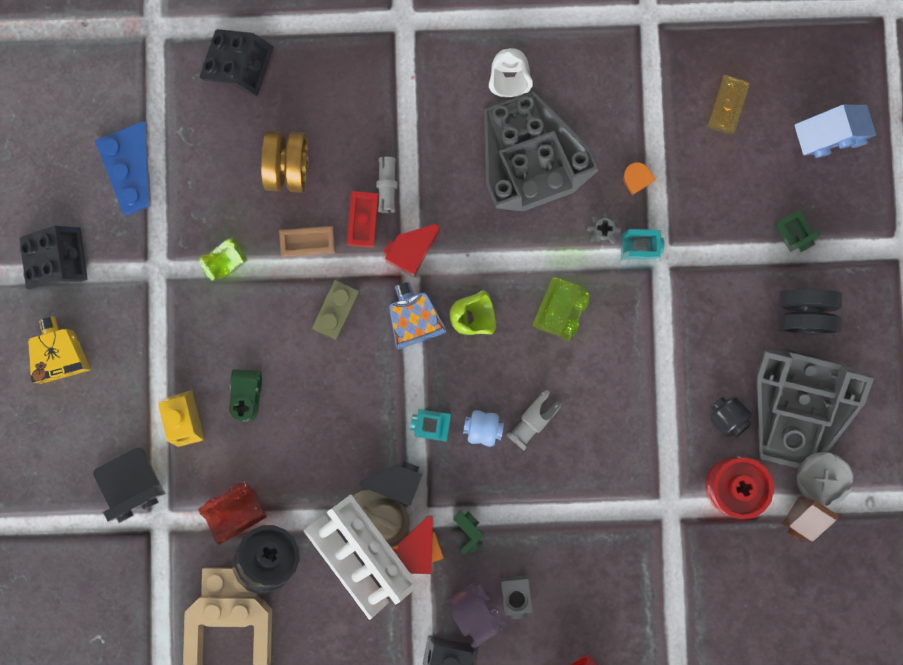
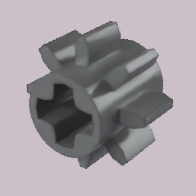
M606 213L602 215L600 220L593 216L591 221L594 227L590 226L586 229L587 232H592L593 237L590 242L592 243L595 240L600 242L601 248L604 247L606 241L614 244L616 239L612 235L621 232V229L615 228L617 218L610 220L607 218ZM601 225H605V229L609 230L605 236H602V231L597 230Z

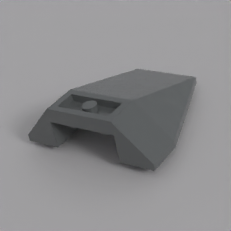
M534 91L484 109L486 185L496 208L514 211L529 210L574 193L598 172L597 164L589 147Z

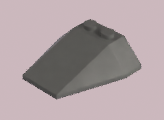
M789 349L764 350L756 375L759 458L799 468L800 464L814 453L828 452L865 405L874 377L841 362Z

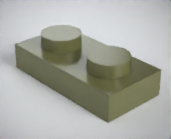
M334 280L312 329L337 341L360 292Z

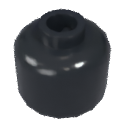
M721 397L711 407L714 412L710 420L726 437L734 435L737 438L752 424L749 421L752 416L751 412L736 397H731L727 400Z

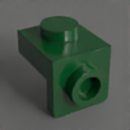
M800 210L774 224L790 252L798 248L800 252L809 249L815 245L813 239L820 236L818 231L813 233Z
M460 510L453 516V520L470 537L460 547V552L463 555L468 551L472 554L483 544L480 539L484 535L476 527L480 522L469 511L464 514Z

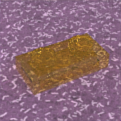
M727 75L722 77L707 128L729 135L734 134L749 88V82Z

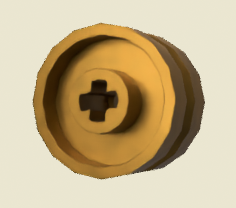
M266 131L262 147V182L265 191H280L285 181L286 187L290 192L304 193L309 168L306 132H291L287 137V141H285L281 131Z

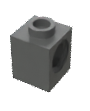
M527 575L500 578L504 615H510V619L527 617L526 613H532ZM519 591L524 594V599L520 604L514 605L509 602V596L512 592Z

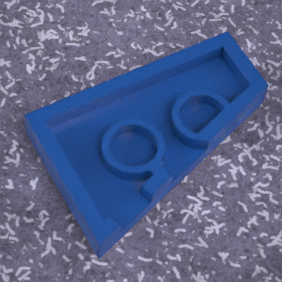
M145 121L95 140L117 200L125 216L151 206L150 175L148 174L147 160L149 154L146 133L148 132Z

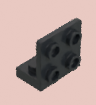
M216 29L200 78L204 81L232 84L249 95L258 96L274 46L255 33Z
M52 226L19 238L26 289H35L56 282H82L88 280L81 227Z

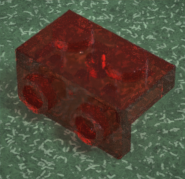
M246 482L232 486L228 492L208 500L204 506L198 509L199 514L206 519L215 542L219 545L267 518L256 491Z

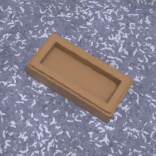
M333 226L279 230L282 258L336 254Z

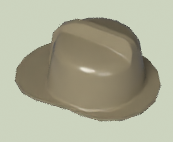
M362 490L353 496L387 543L399 541L408 532L410 525L409 514L406 508L399 502L371 490Z

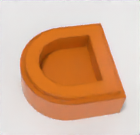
M642 163L629 165L623 174L624 184L632 196L656 181L649 168Z

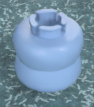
M474 410L471 418L466 416L463 434H468L469 443H481L491 447L494 446L496 439L501 440L504 423H499V415L496 413H484L480 410Z

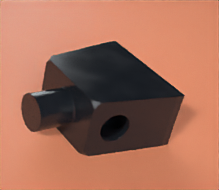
M428 636L423 665H476L479 646Z

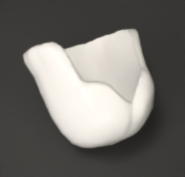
M509 48L501 50L496 54L492 62L489 89L500 97H514L528 93L533 86V80L530 76L527 57L518 49ZM503 72H517L515 77L506 78Z

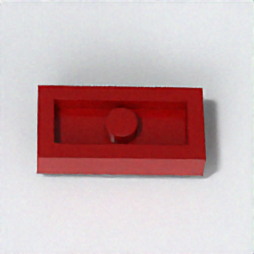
M351 191L347 246L374 248L379 200L378 193Z

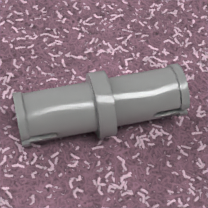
M380 157L378 159L379 180L376 181V188L379 189L378 212L389 213L390 210L393 213L395 212V189H397V181H395L396 159L393 157Z

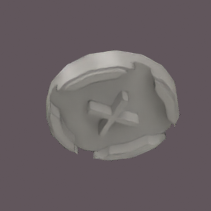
M814 453L800 464L796 474L797 487L803 497L816 500L825 506H834L842 502L852 489L853 472L848 463L834 453Z

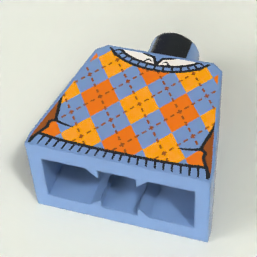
M410 282L394 287L399 301L390 304L389 309L395 344L398 350L446 333L443 323L425 292L414 296Z

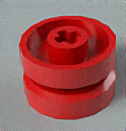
M737 456L724 458L713 465L707 474L705 482L706 495L712 506L721 513L740 519L755 518L765 512L773 499V478L767 468L757 460ZM739 483H740V484H741V489H740V491L737 492L736 487H739V486H740Z

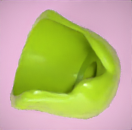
M480 291L477 294L454 302L450 309V321L457 332L465 335L493 334L495 332V311L490 296L486 291ZM467 310L473 314L474 321L471 324L468 321Z

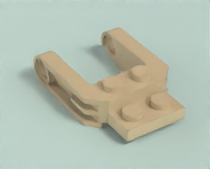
M202 568L201 597L185 611L183 665H203L204 625L210 627H246L253 625V665H271L272 608L258 594L246 590L237 581L233 568Z

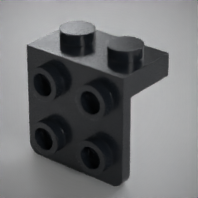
M135 448L93 471V476L110 508L103 512L107 522L117 520L118 523H121L134 516L132 511L140 507L146 510L158 504L157 498L166 494L142 448Z

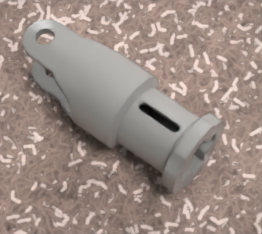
M548 390L539 395L521 416V422L512 432L506 434L513 443L524 451L529 440L535 433L541 432L561 407L562 403L558 401L546 413L540 415L541 405L550 393Z

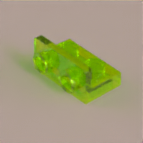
M552 277L532 326L569 342L578 330V320L582 311H585L588 306L589 292L580 285Z

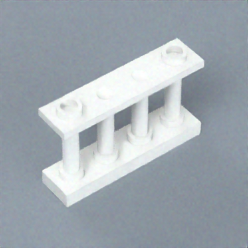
M351 494L327 512L332 520L329 521L323 515L303 530L369 620L390 603L386 597L389 596L396 605L419 586ZM338 528L345 536V538L348 540L347 543L344 542V540L336 531ZM354 551L357 552V554H358V555L360 556V558L363 560V562L365 563V565L362 566V564L359 562V560H358V559L356 558V556L353 554ZM370 574L374 575V577L382 586L381 588L377 586V584L371 578Z

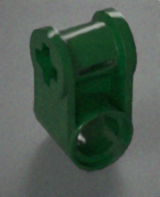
M232 370L229 412L234 419L250 422L257 417L262 388L261 371ZM245 404L249 406V412L246 411L243 415V413L239 412V407H244Z

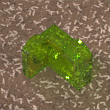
M230 238L210 254L202 255L198 258V261L205 275L211 281L227 278L247 262L248 259L235 239Z

